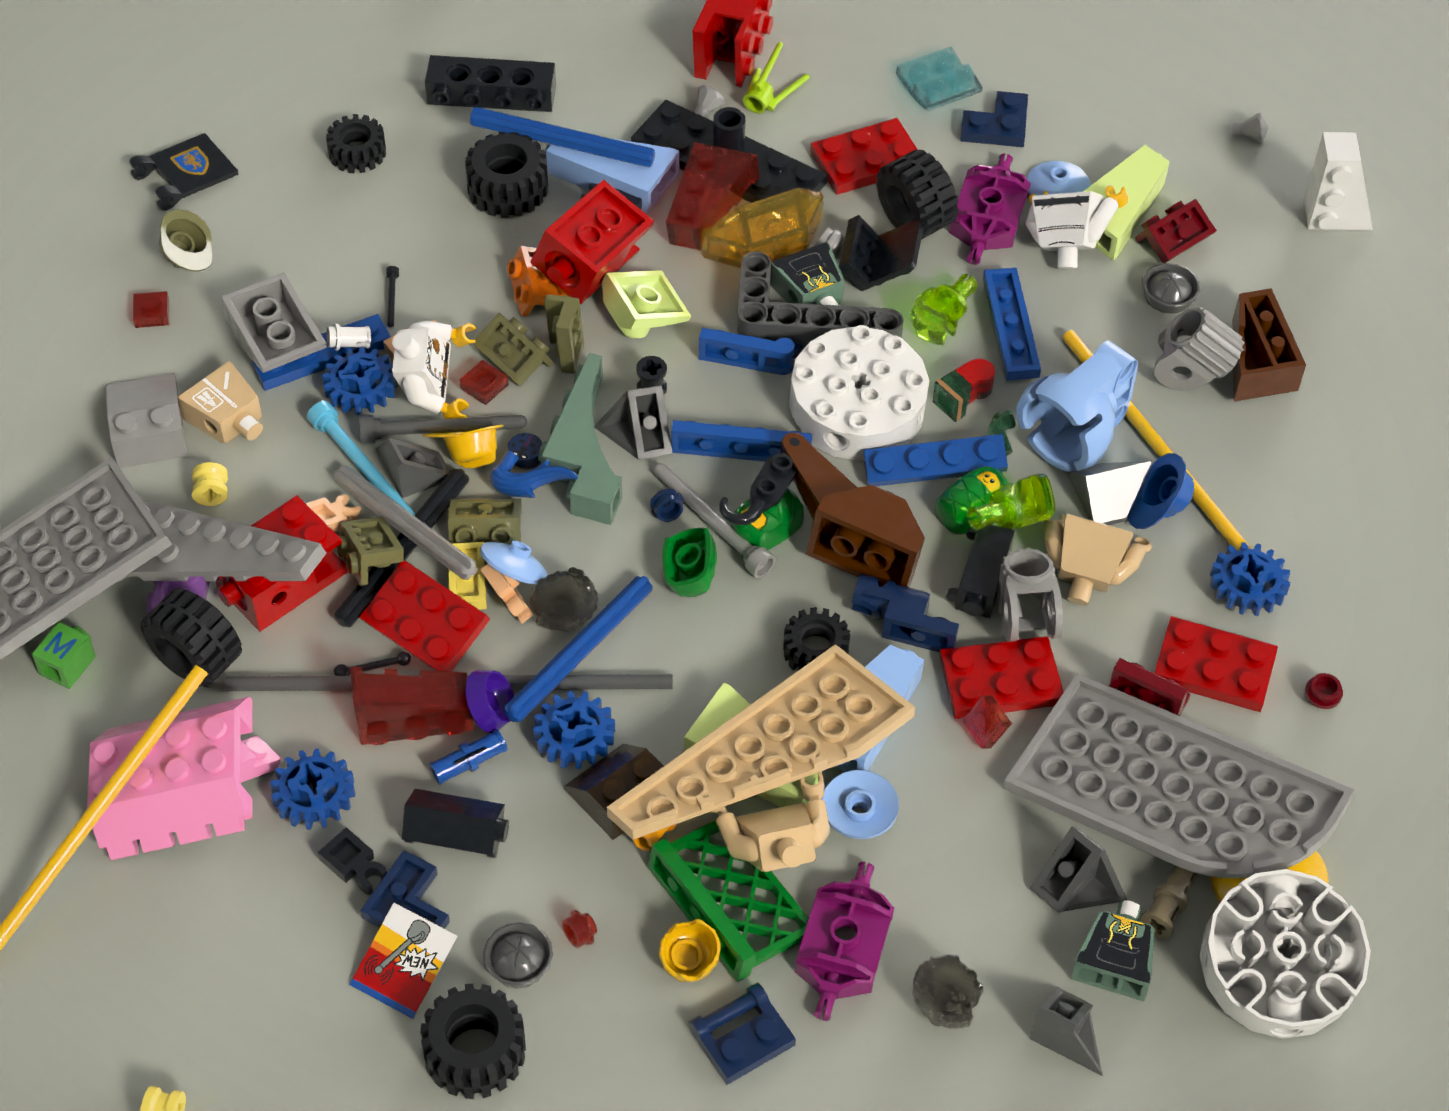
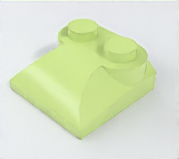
M662 270L606 273L602 281L603 303L622 333L629 338H644L648 335L651 328L687 322L691 318L690 313Z

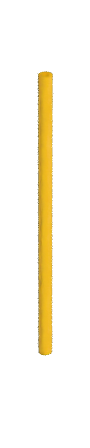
M1069 330L1063 335L1062 339L1082 363L1093 355L1073 330ZM1130 400L1127 413L1125 414L1126 418L1158 457L1167 453H1173ZM1186 469V472L1193 478L1194 482L1192 499L1222 536L1236 550H1240L1242 542L1248 545Z
M197 665L193 667L0 924V951L208 675L205 670Z

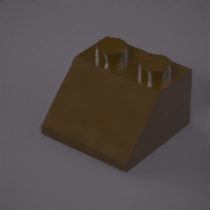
M621 744L606 757L596 762L595 765L564 786V790L614 840L624 831L608 818L607 807L660 770L664 765L647 748Z

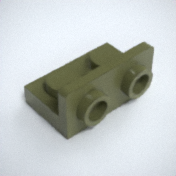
M547 294L544 303L550 343L556 344L555 357L560 358L561 372L575 374L584 346L579 298Z
M498 313L475 338L476 342L473 344L521 387L542 362L549 367L554 364L546 355L550 349L536 336L530 341L525 336L528 329L514 316L508 321L503 315Z
M450 499L448 512L449 542L451 544L501 542L510 545L512 541L521 542L522 499Z
M384 517L341 522V536L339 537L342 539V544L337 546V552L340 558L344 557L349 574H354L360 586L368 585V567L383 568L390 566L392 563L404 562V549Z

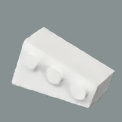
M1323 132L1304 198L1308 229L1373 230L1356 132Z

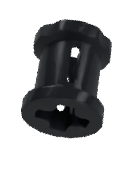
M646 356L639 360L636 365V372L640 378V381L637 383V389L662 385L664 396L667 392V383L664 380L667 373L665 361L657 356Z

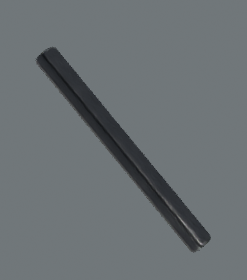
M461 468L452 469L415 514V517L432 528L448 509L450 499H456L469 483V476L465 474V471ZM400 533L397 539L404 549V560H406L418 545ZM400 562L392 563L390 566L383 568L373 566L368 572V585L360 586L358 584L335 612L334 619L339 625L349 628L354 625Z

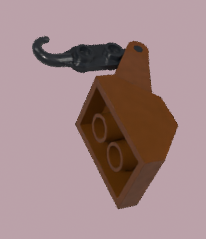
M799 433L786 434L782 439L780 454L772 455L766 460L751 485L750 507L746 512L738 514L730 511L727 506L728 498H721L719 509L722 516L732 524L748 525L759 519L762 513L779 504L790 484L794 481L813 519L806 555L858 578L860 573L878 577L880 587L887 584L888 580L906 587H910L925 537L906 500L874 485L858 488Z

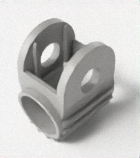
M1199 306L1198 308L1187 309L1166 323L1159 331L1158 344L1164 353L1156 360L1155 377L1162 385L1173 390L1190 391L1198 389L1211 382L1215 377L1222 378L1235 367L1240 359L1241 352L1244 351L1242 345L1245 343L1242 341L1243 337L1205 308L1203 309ZM1183 335L1190 336L1186 340L1180 342L1176 339L1177 337ZM1183 366L1189 368L1192 372L1181 375L1175 373L1173 369Z
M1027 547V549L1021 550L1017 548V551H1009V555L1003 557L996 605L999 606L998 612L1002 616V627L1007 642L1019 640V631L1046 629L1048 637L1051 639L1060 638L1062 635L1063 605L1058 580L1055 577V567H1053V560L1048 557V554L1040 552L1039 549L1031 550L1030 547ZM1029 593L1041 602V611L1039 615L1033 618L1022 619L1019 618L1022 617V611L1017 594Z

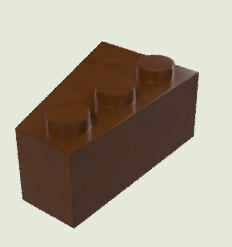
M1272 289L1239 293L1232 320V330L1242 336V341L1245 343L1242 345L1244 351L1241 352L1240 359L1233 368L1234 402L1298 391L1306 363Z

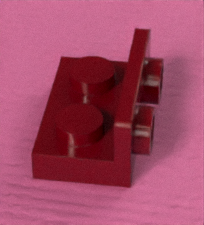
M1197 199L1192 200L1186 205L1181 200L1165 210L1167 216L1160 219L1158 215H1155L1141 225L1143 231L1135 239L1139 243L1147 238L1164 264L1207 239L1217 230Z
M1119 658L1113 668L1109 687L1178 716L1182 714L1191 695L1188 689L1180 686L1174 680L1165 679L1146 670L1140 664L1131 663Z

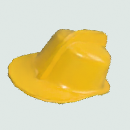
M503 425L464 432L423 434V437H443L449 454L456 464L464 468H476L492 464L495 461L497 449L496 429L503 427Z

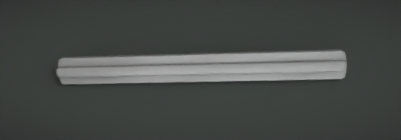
M343 465L334 472L333 477L336 479V484L377 515L384 517L386 522L461 579L469 580L472 575L476 574L478 569L473 559L349 466Z

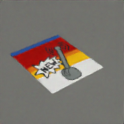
M393 903L349 985L413 1019L458 936Z

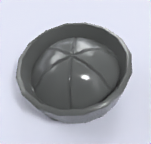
M1164 263L1155 265L1148 269L1142 278V288L1148 304L1162 313L1174 314L1184 311L1192 304L1200 292V283L1196 275L1188 268L1178 264Z
M521 922L506 924L495 930L486 941L483 950L484 965L490 975L506 987L516 989L529 987L538 982L550 967L553 957L552 944L545 932L534 925Z

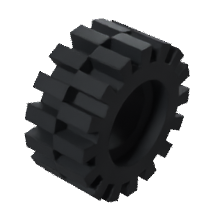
M353 114V119H348L346 115L342 117V122L335 120L333 127L329 126L327 129L326 141L329 159L335 167L338 165L339 170L344 172L348 168L349 173L354 174L355 169H360V173H365V167L373 170L376 168L375 163L380 165L383 162L382 157L385 158L386 156L385 136L382 125H378L376 119L373 118L370 121L367 115H363L362 119H359L358 114ZM356 141L366 142L359 146L347 145Z
M817 607L810 608V614L808 615L804 609L799 611L798 618L793 615L789 619V624H786L784 629L783 650L785 661L789 660V667L792 670L797 666L798 670H800L835 644L849 654L850 630H847L848 624L845 620L840 622V615L836 612L830 617L829 609L823 608L822 614L817 613ZM810 636H821L829 640L831 645L823 650H813L804 646L802 641Z

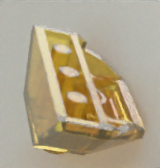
M796 188L740 206L719 219L713 227L709 226L702 230L701 254L706 259L741 268L743 256L752 251L767 254L772 262L808 249L822 221L824 196L818 191L813 192L808 189Z

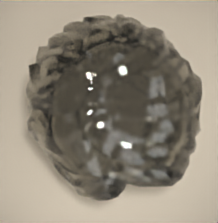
M571 567L568 571H557L546 576V578H540L537 581V585L532 588L529 602L533 612L538 616L536 619L537 626L550 630L569 632L579 626H583L586 621L592 618L597 610L599 598L595 586L587 574L581 569Z
M946 954L945 956H931L930 960H926L918 967L913 979L912 995L918 1008L929 1018L933 1025L959 1029L967 1028L971 1025V1020L974 1018L972 1008L976 1007L979 1003L984 988L983 984L978 982L976 972L961 962L958 955Z

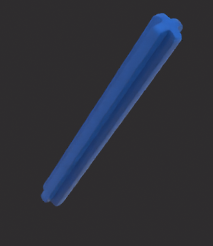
M474 107L470 114V124L472 126L492 131L505 132L506 134L516 132L519 133V136L527 135L535 141L645 167H651L655 159V150L646 146L480 107Z
M636 576L505 705L504 713L511 722H521L652 592L653 586L646 576Z

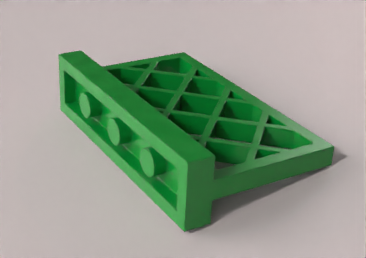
M716 820L670 843L665 838L653 844L647 867L690 922L699 919L715 929L721 943L719 960L735 981L739 982L750 976L752 968L802 942L809 917L772 871H760L751 863L749 864L754 869L753 876L731 871L733 859H739L732 857L727 847L709 843L710 836L720 832ZM686 848L702 852L700 864L684 861L678 852ZM706 853L729 858L727 869L723 870L704 865ZM702 875L724 880L722 892L706 889L701 883ZM729 881L751 886L749 899L726 894ZM756 888L772 891L777 897L776 905L754 900ZM724 904L747 909L745 922L728 918L723 911ZM751 911L774 915L772 928L749 923ZM779 916L795 920L801 929L793 933L777 929ZM747 933L770 938L769 945L755 952L746 941Z

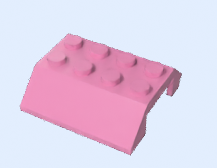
M250 696L178 713L93 827L99 849L104 848L108 851L110 860L138 855L139 846L137 840L140 841L143 853L174 847L175 836L173 832H176L180 845L210 839L212 837L211 823L217 837L245 830L244 820L252 819V797L240 784V735L252 732V699ZM155 718L107 729L90 742L87 808Z

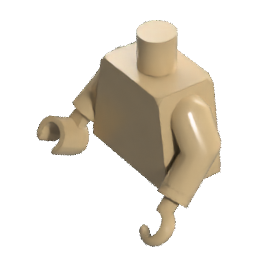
M1048 512L1044 514L1042 530L1044 532V544L1048 557L1053 560V567L1059 570L1058 578L1071 583L1067 599L1078 605H1088L1093 589L1107 592L1110 585H1120L1139 568L1146 553L1152 548L1150 541L1138 536L1134 538L1135 543L1130 545L1134 534L1131 531L1070 514L1066 516L1061 514L1060 520H1051L1048 517Z
M818 772V783L815 785H809L805 783V777L801 778V792L803 798L809 801L807 804L803 802L737 817L733 813H728L726 807L711 811L719 816L716 819V824L731 856L747 861L763 872L786 867L795 868L800 864L816 860L815 849L824 843L830 833L826 804L824 800H821L825 793L823 775Z

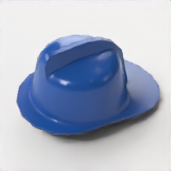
M1167 453L1159 457L1151 465L1127 516L1131 526L1136 529H1146L1155 525L1163 517L1174 516L1188 506L1193 497L1194 482L1193 478L1186 472V464L1181 456L1176 453Z

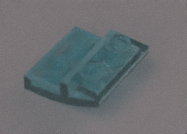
M952 46L900 64L896 69V74L907 91L927 111L977 94L983 90L970 65H962Z

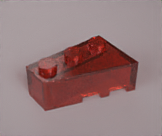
M694 142L666 220V228L671 245L700 251L725 221L724 217L734 205L737 206L742 200V194L750 184H755L759 179L757 154Z
M350 666L353 703L361 745H383L389 741L404 739L421 740L427 736L442 734L459 735L465 731L474 730L473 719L465 694L466 672L420 670L419 676L398 675L397 669L385 668L384 674L362 673V667Z

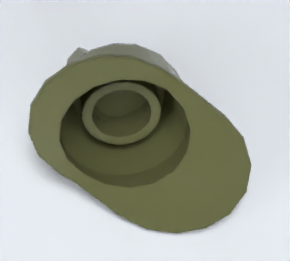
M177 209L169 211L163 217L160 225L158 243L163 257L177 268L181 267L185 270L196 272L206 270L212 262V238L209 227L197 214L188 210Z

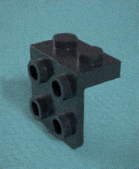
M860 215L849 219L839 268L861 291L874 286H880L886 281L901 275L909 274L917 264L924 225L920 220H914L878 235Z

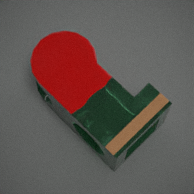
M973 359L935 381L932 402L954 422H957L966 416L967 405L975 399H984L992 393L995 366L985 359Z

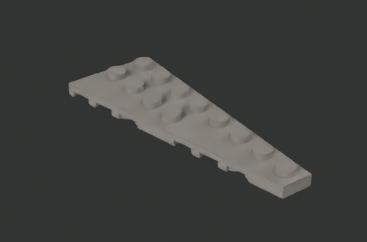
M141 499L172 545L124 578L139 577L143 581H187L189 576H203L206 581H216L218 576H233L235 581H246L254 576H264L269 581H306L326 555V551L317 542Z

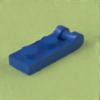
M702 328L699 335V360L778 375H787L793 371L795 344L789 338H780L772 341L755 336Z

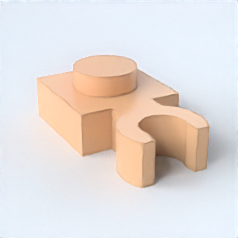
M348 495L338 496L333 503H330L325 497L306 503L334 532L341 530V522L358 520L361 512L360 506L347 507L350 498Z
M489 564L480 569L498 596L503 599L513 616H517L522 624L534 615L516 589L520 584L519 581L500 573Z

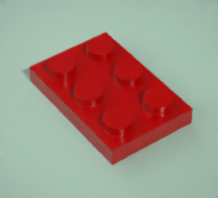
M894 118L811 143L810 152L821 171L827 174V181L835 194L839 195L875 184L880 168L916 150L917 147L899 119Z
M405 560L400 562L359 617L371 628L441 675H450L490 621V618L485 613Z
M1171 616L1154 674L1176 681L1180 686L1188 689L1190 693L1261 713L1278 646Z
M1048 636L1020 639L1013 642L1004 641L940 649L939 659L954 719L1054 707L1064 693Z

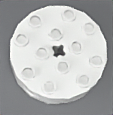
M864 325L835 329L810 341L795 359L791 378L789 407L792 418L795 419L796 424L802 429L801 433L812 434V445L833 457L864 461V450L909 445L922 428L929 378L922 358L901 337L893 336L884 330L872 329Z
M1288 869L1255 873L1228 891L1204 928L1200 950V960L1206 986L1224 1013L1250 1031L1281 1039L1312 1035L1339 1019L1366 982L1371 952L1363 920L1353 906L1349 907L1343 897L1332 890L1333 887L1319 877ZM1278 949H1283V954L1279 953Z

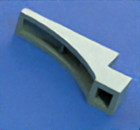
M589 353L584 365L579 364L576 369L574 387L572 390H567L564 395L562 413L560 416L556 415L554 417L550 430L551 436L548 442L544 441L542 443L538 461L543 463L547 459L550 462V466L565 467L577 474L578 479L559 480L568 484L566 499H570L571 515L611 525L622 501V477L615 475L600 449L594 430L593 412L596 396L603 379V365L601 355Z

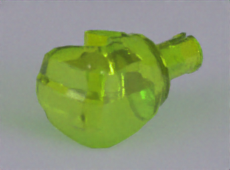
M962 274L952 286L943 284L931 287L916 298L910 314V320L919 337L933 344L943 346L946 342L947 333L955 336L958 320L967 311L965 300L978 288V284L973 276L970 275L963 282L968 277V274Z
M1033 474L1019 479L1017 484L1008 483L1001 485L999 489L993 491L988 504L972 507L968 510L967 517L976 515L979 517L969 520V524L974 530H980L995 523L1000 527L1013 530L1051 518L1056 508L1050 480L1044 474Z

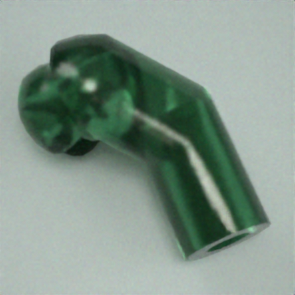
M1006 410L1001 414L999 412L995 413L987 430L988 436L1003 434L1006 456L1013 452L1006 430L1016 426L1015 418L1010 410Z

